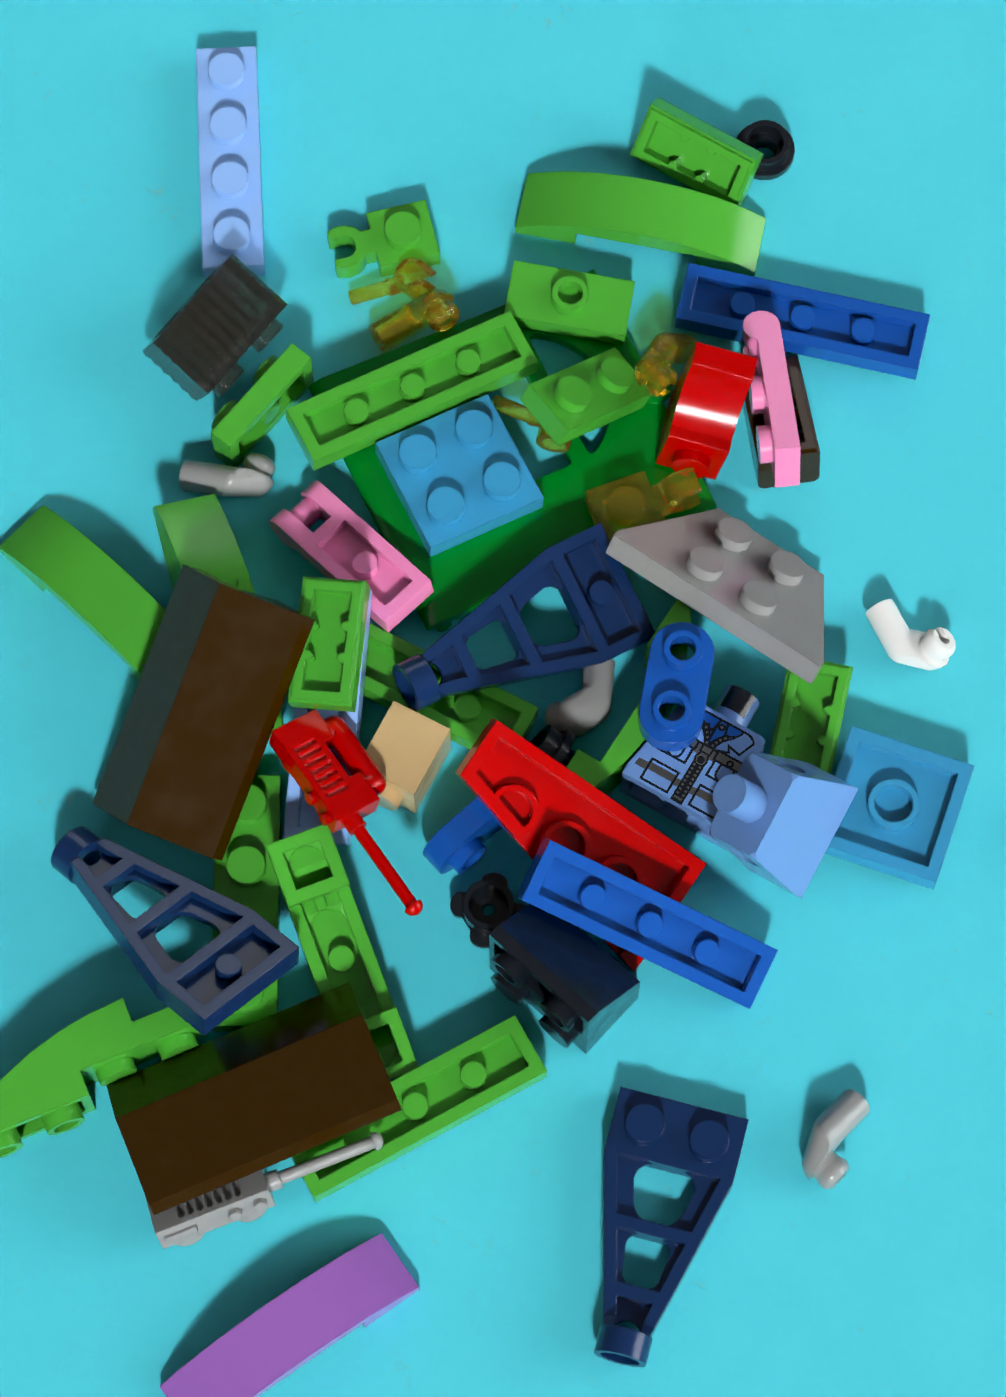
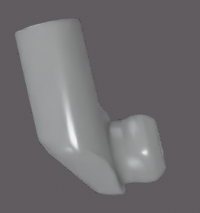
M249 453L244 456L241 467L187 460L180 469L179 483L181 489L186 492L205 495L215 494L219 497H261L273 486L274 482L271 476L276 468L271 458L260 453Z
M610 659L602 664L583 669L582 689L563 699L562 702L550 704L544 716L545 725L551 724L558 731L568 729L576 738L583 736L605 722L611 713L615 661Z
M851 1089L845 1090L813 1123L801 1164L807 1178L811 1179L814 1177L824 1189L834 1188L849 1170L848 1162L838 1156L835 1151L841 1141L869 1114V1104L858 1092Z

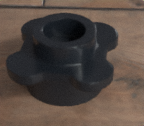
M498 873L486 874L481 881L471 885L466 892H457L450 902V910L453 916L463 919L469 928L471 943L483 949L489 948V934L500 923L525 907L520 903L514 902L513 895L507 887L506 878ZM487 905H491L495 909L494 914L491 916H486L482 912V909Z

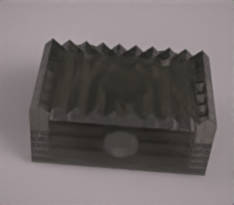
M232 253L216 267L142 351L165 374L169 375L172 381L179 384L181 389L186 391L192 399L198 401L211 391L220 397L243 373L244 369L236 362L248 348L252 346L259 353L282 329L283 324L276 317L287 306V303Z

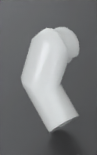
M893 599L883 600L872 606L865 613L888 657L896 663L932 671L947 665L949 657L955 652V639L947 629L937 627L936 629H928L926 632L909 629Z

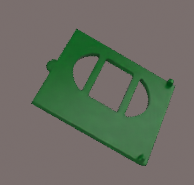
M594 269L585 272L590 274H596ZM505 305L325 376L311 384L309 390L313 397L497 317L504 313ZM519 327L538 360L537 372L526 377L529 384L548 376L530 341L531 339H542L567 347L584 360L616 347L653 392L642 409L608 424L606 434L595 452H588L580 437L561 444L560 446L570 465L535 479L544 497L543 507L430 557L375 454V444L343 458L380 535L431 580L434 592L416 607L427 631L434 628L438 632L448 630L453 620L468 615L542 551L599 523L602 524L611 542L613 535L618 530L717 509V505L703 478H687L677 474L672 468L655 464L667 411L663 402L673 392L674 376L668 368L662 365L653 364L644 367L627 332L624 345Z

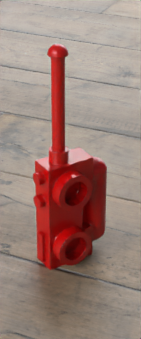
M314 709L272 730L269 741L270 746L280 758L284 769L292 775L304 792L307 804L309 806L313 805L316 809L321 824L323 826L327 825L332 833L346 828L350 835H355L406 907L405 913L410 916L418 915L423 908L422 901L416 900L365 828L366 822L363 818L376 811L380 800L378 795L385 790L386 779L347 723L341 717L335 715L323 719L318 711ZM331 748H333L335 753L338 755V757L343 762V764L352 776L349 777V775L346 773V771L341 766L339 761L336 759L334 754L331 752Z

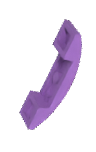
M381 1233L331 1261L248 1316L186 1363L161 1384L160 1388L166 1397H258L359 1326L367 1327L416 1293L420 1288Z

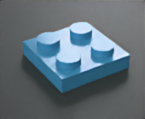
M488 394L375 443V454L430 557L543 507L544 497Z
M852 725L835 777L858 788V791L825 854L934 890L974 765Z

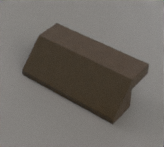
M183 564L92 803L131 827L209 858L222 861L315 619L277 600L238 589L201 569Z
M350 982L106 1085L116 1122L154 1215L402 1110Z

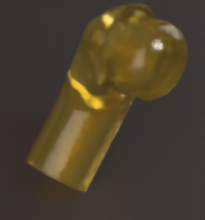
M433 288L369 325V329L375 343L383 352H386L429 326L432 330L438 332L449 330L457 323L460 312L457 305L453 303L454 298L452 294L442 289Z
M663 332L657 334L635 366V376L638 385H645L647 391L655 397L667 394L669 391L666 387L670 384L676 385L678 381V374L670 365L686 364L696 344V340L691 335Z

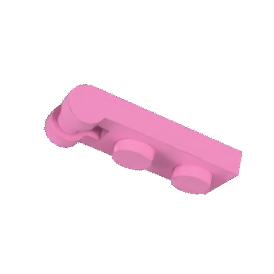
M755 311L745 317L742 331L745 343L743 354L758 358L754 379L748 390L751 413H763L765 424L756 426L758 458L760 464L771 463L775 488L800 485L801 446L780 322L773 313Z
M317 480L301 492L303 500L290 511L282 509L269 521L270 527L279 539L289 548L297 550L326 578L367 581L372 590L370 617L387 633L434 592L431 580ZM319 518L324 521L327 520L314 532L308 529Z

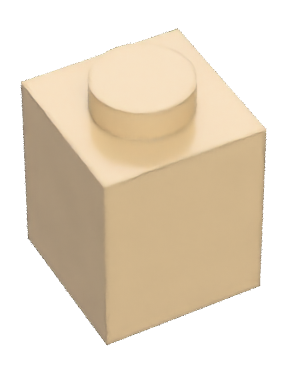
M396 701L392 702L366 751L386 779V788L378 795L380 798L378 805L391 811H397L398 807L401 806L416 813L451 750V730Z

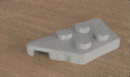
M721 509L622 529L613 535L606 554L806 682L812 684L824 663V575L804 563L799 556L785 551L752 530L744 521L728 515Z

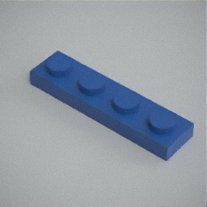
M688 264L674 328L744 343L742 327L745 317L755 311H768L773 313L780 322L785 352L916 380L930 314L698 264Z
M543 838L515 896L748 1009L751 1008L778 951L547 838Z

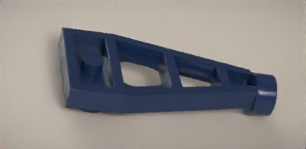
M599 523L542 551L422 654H416L395 664L392 669L393 677L400 695L409 708L418 711L439 701L442 697L582 670L590 666L602 664L650 641L655 631L622 564L606 554L610 540L602 524ZM553 587L558 589L578 629V633L569 642L541 646L532 642L520 618V613L523 606L542 589ZM498 621L501 623L516 653V657L512 661L487 669H480L476 666L466 646V642L477 631L491 622ZM429 664L434 665L440 671L441 680L439 684Z
M84 826L70 830L54 848L51 856L52 867L78 887L156 997L203 1036L298 964L299 946L254 910L106 838L101 840ZM133 881L151 888L164 897L137 918L131 917L113 898V895ZM189 916L214 928L219 935L183 963L177 962L169 957L157 941L155 935L178 917Z
M620 1087L604 1149L603 1325L599 1329L594 1349L595 1355L621 1365L631 1367L646 1366L653 1340L651 1337L732 1189L748 1119ZM647 1166L689 1177L692 1180L694 1194L683 1215L675 1223L666 1226L641 1219L634 1208V1177L642 1167ZM632 1236L669 1247L670 1255L660 1281L652 1289L627 1284L623 1278L622 1269L625 1245ZM621 1322H631L638 1328L639 1331L627 1327L617 1326V1324Z

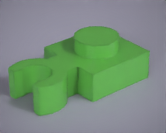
M426 200L366 213L367 230L359 231L351 226H338L327 232L329 249L347 246L355 251L347 258L334 260L338 278L354 277L360 274L367 264L374 262L378 264L381 277L440 264V251Z

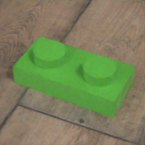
M292 343L279 358L273 355L263 362L253 377L251 389L239 402L231 400L226 403L214 418L211 426V438L215 457L229 466L238 467L241 464L244 456L249 454L286 414V409L293 406L309 389V386L314 383L310 356Z
M616 347L529 384L520 400L555 444L559 446L642 409L653 392Z

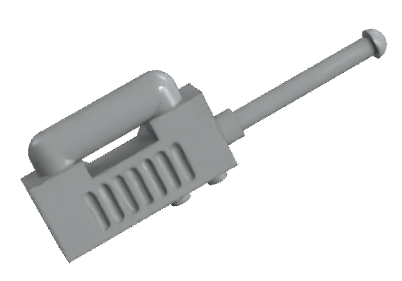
M370 1132L371 1136L284 1170L278 1171L274 1169L266 1173L264 1168L156 1215L153 1214L147 1201L155 1234L163 1249L173 1245L189 1246L198 1242L206 1232L236 1221H254L260 1218L268 1208L276 1206L272 1192L283 1188V1184L376 1148L379 1151L383 1146V1137L377 1132Z

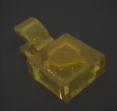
M693 467L674 472L652 487L645 471H641L585 491V502L594 524H602L611 542L613 535L618 530L665 520L663 516L682 512L699 505L700 500L697 494L702 492V488Z

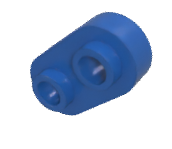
M688 622L669 624L655 635L651 643L639 707L638 724L644 739L653 747L663 751H679L687 748L696 741L702 730L715 650L710 636L695 624ZM677 645H687L693 650L694 655L688 660H679L671 654V649ZM672 704L678 706L683 711V716L678 720L669 721L663 718L659 711L662 707Z
M475 798L430 839L422 854L440 874H445L452 869L458 874H462L484 855L487 850L484 843L501 828L506 833L508 832L478 798Z

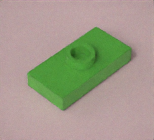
M658 97L649 106L630 155L698 192L741 206L764 153Z
M514 260L504 313L511 311L518 326L521 328L624 345L635 281Z
M303 576L299 612L315 619L289 686L288 703L291 707L355 712L370 586L367 581Z
M824 661L812 684L787 669L769 755L808 762L831 774L853 667Z

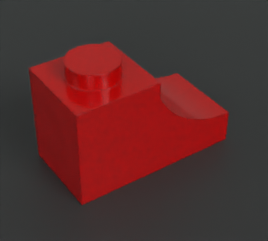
M696 342L669 399L655 464L672 468L677 474L687 478L706 477L713 480L716 479L730 452L736 424L754 379L758 358Z

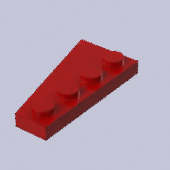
M494 718L490 719L455 771L532 860L543 838H547L680 903L706 866V863ZM603 939L625 966L635 972L644 958Z

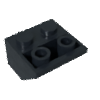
M531 904L500 923L489 934L490 969L494 972L490 977L491 981L502 994L515 1004L519 1005L525 999L543 1015L539 1020L541 1027L565 1048H568L573 1042L586 1054L638 999L640 981L579 927Z

